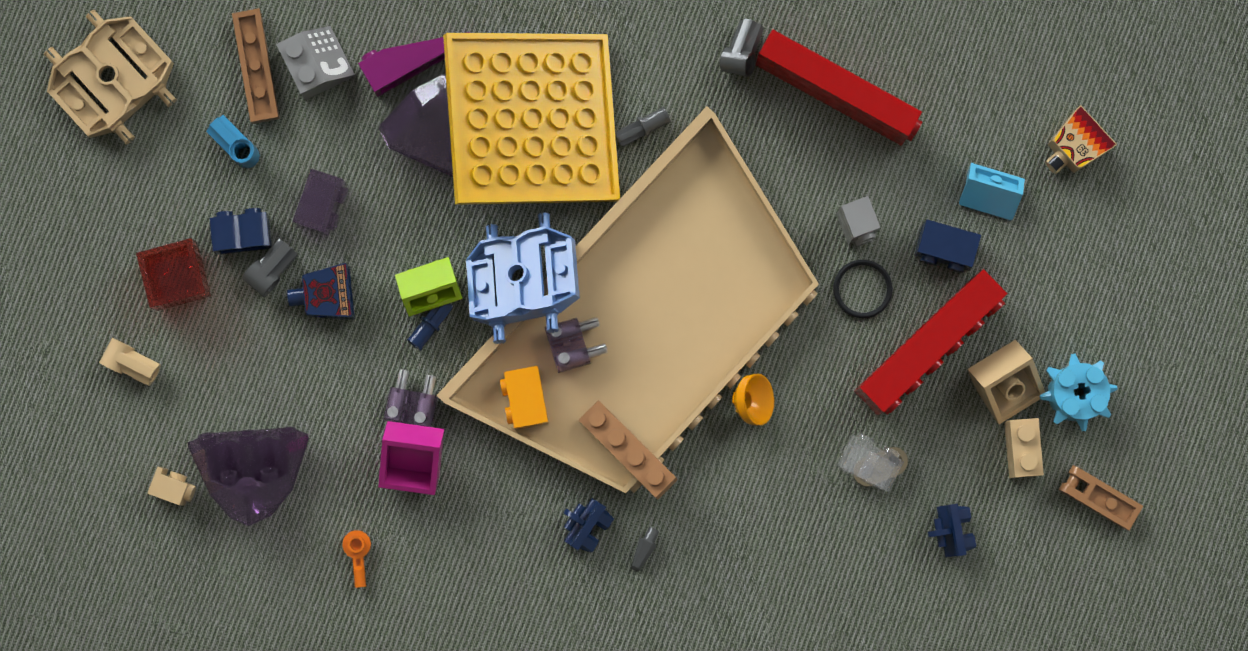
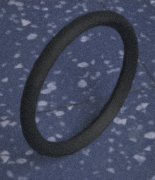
M855 260L844 265L839 270L834 280L833 293L839 307L848 315L856 318H871L880 314L891 301L893 287L889 274L881 265L870 260ZM859 265L870 266L878 270L884 277L887 285V293L883 303L877 309L867 313L856 312L848 308L843 303L839 293V284L842 276L852 267Z

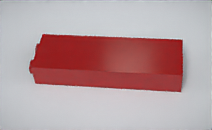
M774 29L770 32L758 54L756 66L901 146L906 139L910 142L912 141L923 123L919 120L922 111Z

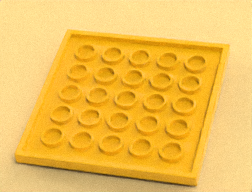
M446 33L443 35L455 205L617 202L620 199L608 34Z

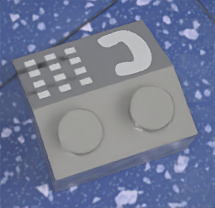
M331 26L303 31L276 44L300 94L305 100L355 76Z

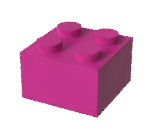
M387 421L382 439L378 487L435 495L440 476L444 429Z

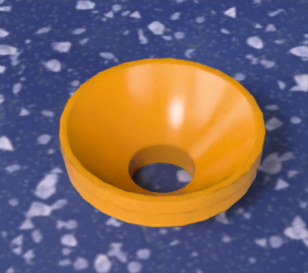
M762 374L745 376L738 384L736 391L733 392L732 403L735 405L736 412L749 425H764L770 420L773 413V389L769 380Z

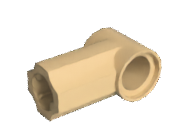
M112 338L99 363L120 374L125 373L133 379L150 386L156 379L161 364L135 352V349Z

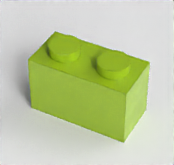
M449 257L395 275L401 299L409 317L463 299Z

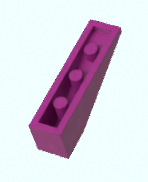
M441 37L386 48L378 52L372 50L366 53L358 64L376 96L379 97L445 60L444 39Z

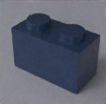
M927 219L922 225L914 255L921 257L920 261L923 263L936 265L939 262L948 265V270L964 273V270L968 271L973 267L981 235Z

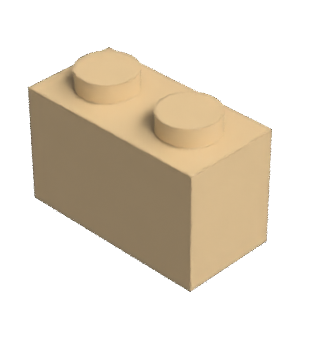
M1039 418L1004 422L1009 478L1044 475Z

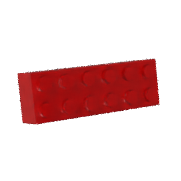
M984 269L981 270L854 392L877 416L882 413L886 415L892 413L903 402L899 397L904 393L909 395L923 383L920 377L924 373L928 376L936 371L944 363L940 358L944 354L949 356L964 344L961 338L964 335L967 337L971 334L973 335L985 323L982 318L985 315L988 318L994 315L1005 304L1002 299L1008 293Z

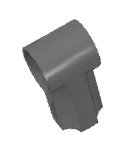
M746 18L739 21L730 47H726L721 54V71L746 77L752 75L756 65L755 52L764 30L761 24Z
M279 238L261 260L255 261L246 270L242 279L261 296L266 297L277 286L280 276L298 257V254Z

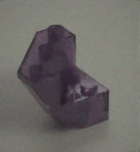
M445 73L413 89L380 124L379 130L389 149L453 177Z
M295 427L248 429L231 432H206L200 434L197 439L187 442L210 496L231 519L250 526L272 516L293 490L309 437L307 433L296 430Z

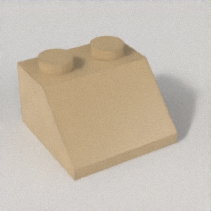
M1016 340L968 368L977 392L998 424L1003 423L1040 400V395L1045 393L1033 358Z

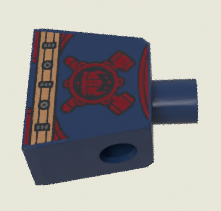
M347 263L302 275L303 288L287 290L289 306L305 305V312L309 317L355 319L350 266Z

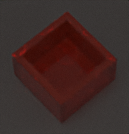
M192 238L136 253L151 309L160 311L211 297L198 243Z

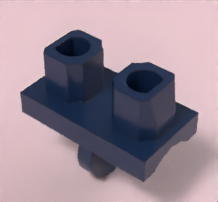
M591 498L586 507L579 503L574 512L566 508L563 513L570 518L564 525V528L570 532L564 541L576 550L580 548L592 553L599 540L589 533L595 524L604 530L608 529L614 518L605 510L606 507L593 498Z
M958 504L938 506L939 518L934 519L935 530L928 531V537L937 536L938 547H944L945 557L967 555L966 551L976 548L973 533L963 534L961 523L970 522V508L958 506Z

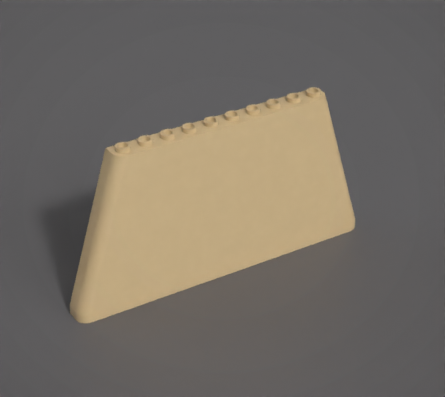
M706 106L576 245L580 298L559 313L557 316L558 327L592 318H598L599 327L552 342L550 334L546 331V316L506 324L504 327L506 342L495 344L493 343L494 338L492 335L436 396L445 404L624 493H627L629 490L635 493L642 484L580 423L579 419L599 400L663 463L665 459L661 455L668 448L672 451L675 450L684 440L680 436L687 427L693 430L703 419L699 414L707 406L712 409L722 399V396L719 394L725 386L731 389L742 377L738 372L744 365L750 368L761 356L757 351L764 344L769 348L780 336L776 332L784 323L788 327L799 315L795 310L802 303L807 306L817 296L818 293L815 291V288L819 284L716 114ZM546 277V279L543 281L544 296L548 295V282ZM601 344L607 346L608 351L605 354L559 368L556 356L563 352L569 353ZM538 366L549 423L515 430L514 425L507 422L505 407H510L508 396L502 395L500 380L505 379L504 372Z

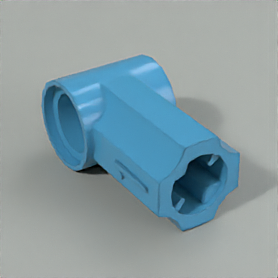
M225 115L216 118L209 125L206 132L239 166L251 168L257 164L260 157L258 149ZM246 147L250 148L249 156L245 159H239L240 150Z

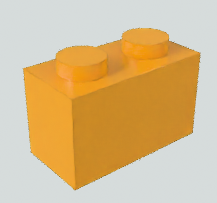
M538 366L504 372L505 379L500 380L502 395L509 398L510 407H505L508 424H513L515 430L548 424Z

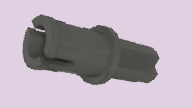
M661 107L659 110L643 118L637 117V121L616 131L615 134L621 146H625L645 135L649 137L650 132L667 123H671V120L665 108Z

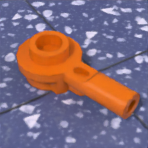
M354 530L344 537L342 546L347 556L353 560L355 588L366 587L364 557L371 549V540L365 532Z

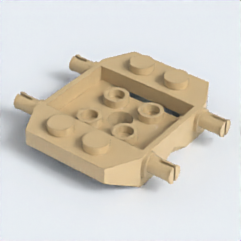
M92 10L90 13L97 21L89 13L86 15V18L95 26V29L80 46L68 52L63 58L54 47H50L48 50L55 58L47 50L45 51L44 56L54 65L47 92L88 137L92 138L113 132L127 145L130 141L124 133L131 140L135 136L124 126V122L154 95H158L167 107H170L172 103L165 96L173 103L176 102L177 99L166 88V83L174 63L131 16L103 20L96 10ZM111 37L148 76L146 79L139 74L109 41ZM106 68H113L115 70V77L110 82H104L101 79V74ZM72 72L82 81V83L93 93V95L104 105V107L109 112L105 113L100 108V106L70 75Z

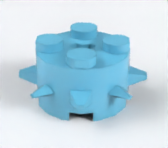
M1071 354L1069 366L1060 370L1052 367L1046 369L1052 381L1048 385V391L1041 394L1040 399L1049 401L1051 408L1056 411L1053 421L1055 424H1059L1065 419L1077 421L1081 430L1086 431L1090 418L1097 415L1106 418L1111 416L1107 408L1110 393L1118 390L1117 385L1109 384L1107 377L1102 371L1104 362L1100 360L1094 365L1080 363L1076 354ZM1078 386H1080V389H1083L1084 395L1081 396V400L1079 399V395H1074V390L1077 389Z

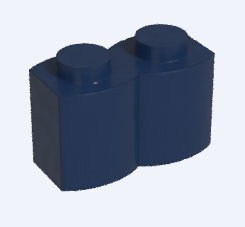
M261 208L245 209L244 214L233 215V211H221L216 213V217L210 218L212 249L216 255L266 250L272 247L269 215L267 212H261Z

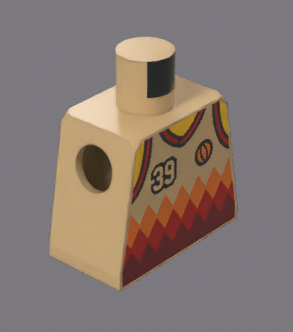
M1080 105L1072 112L1048 143L1054 154L1045 161V164L1054 174H1057L1065 166L1075 173L1109 152L1117 144Z

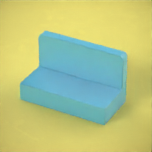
M971 163L959 204L1012 220L1023 196L1025 179Z

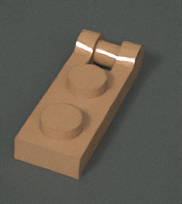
M1072 465L1068 472L1070 476L1066 483L1063 482L1059 491L1129 531L1143 505L1084 470ZM1080 480L1087 484L1083 493L1076 489Z

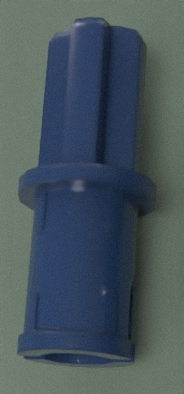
M449 303L431 309L425 317L422 316L420 318L421 323L407 341L421 351L434 332H439L440 329L438 327L453 309L452 304Z

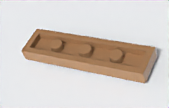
M258 8L232 13L250 122L255 124L280 119L261 10Z
M599 400L579 419L580 423L657 500L678 480Z

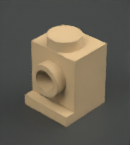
M157 467L147 494L181 506H185L186 501L190 502L194 496L196 486L185 482L187 476L173 471L170 472V475H167L168 469Z

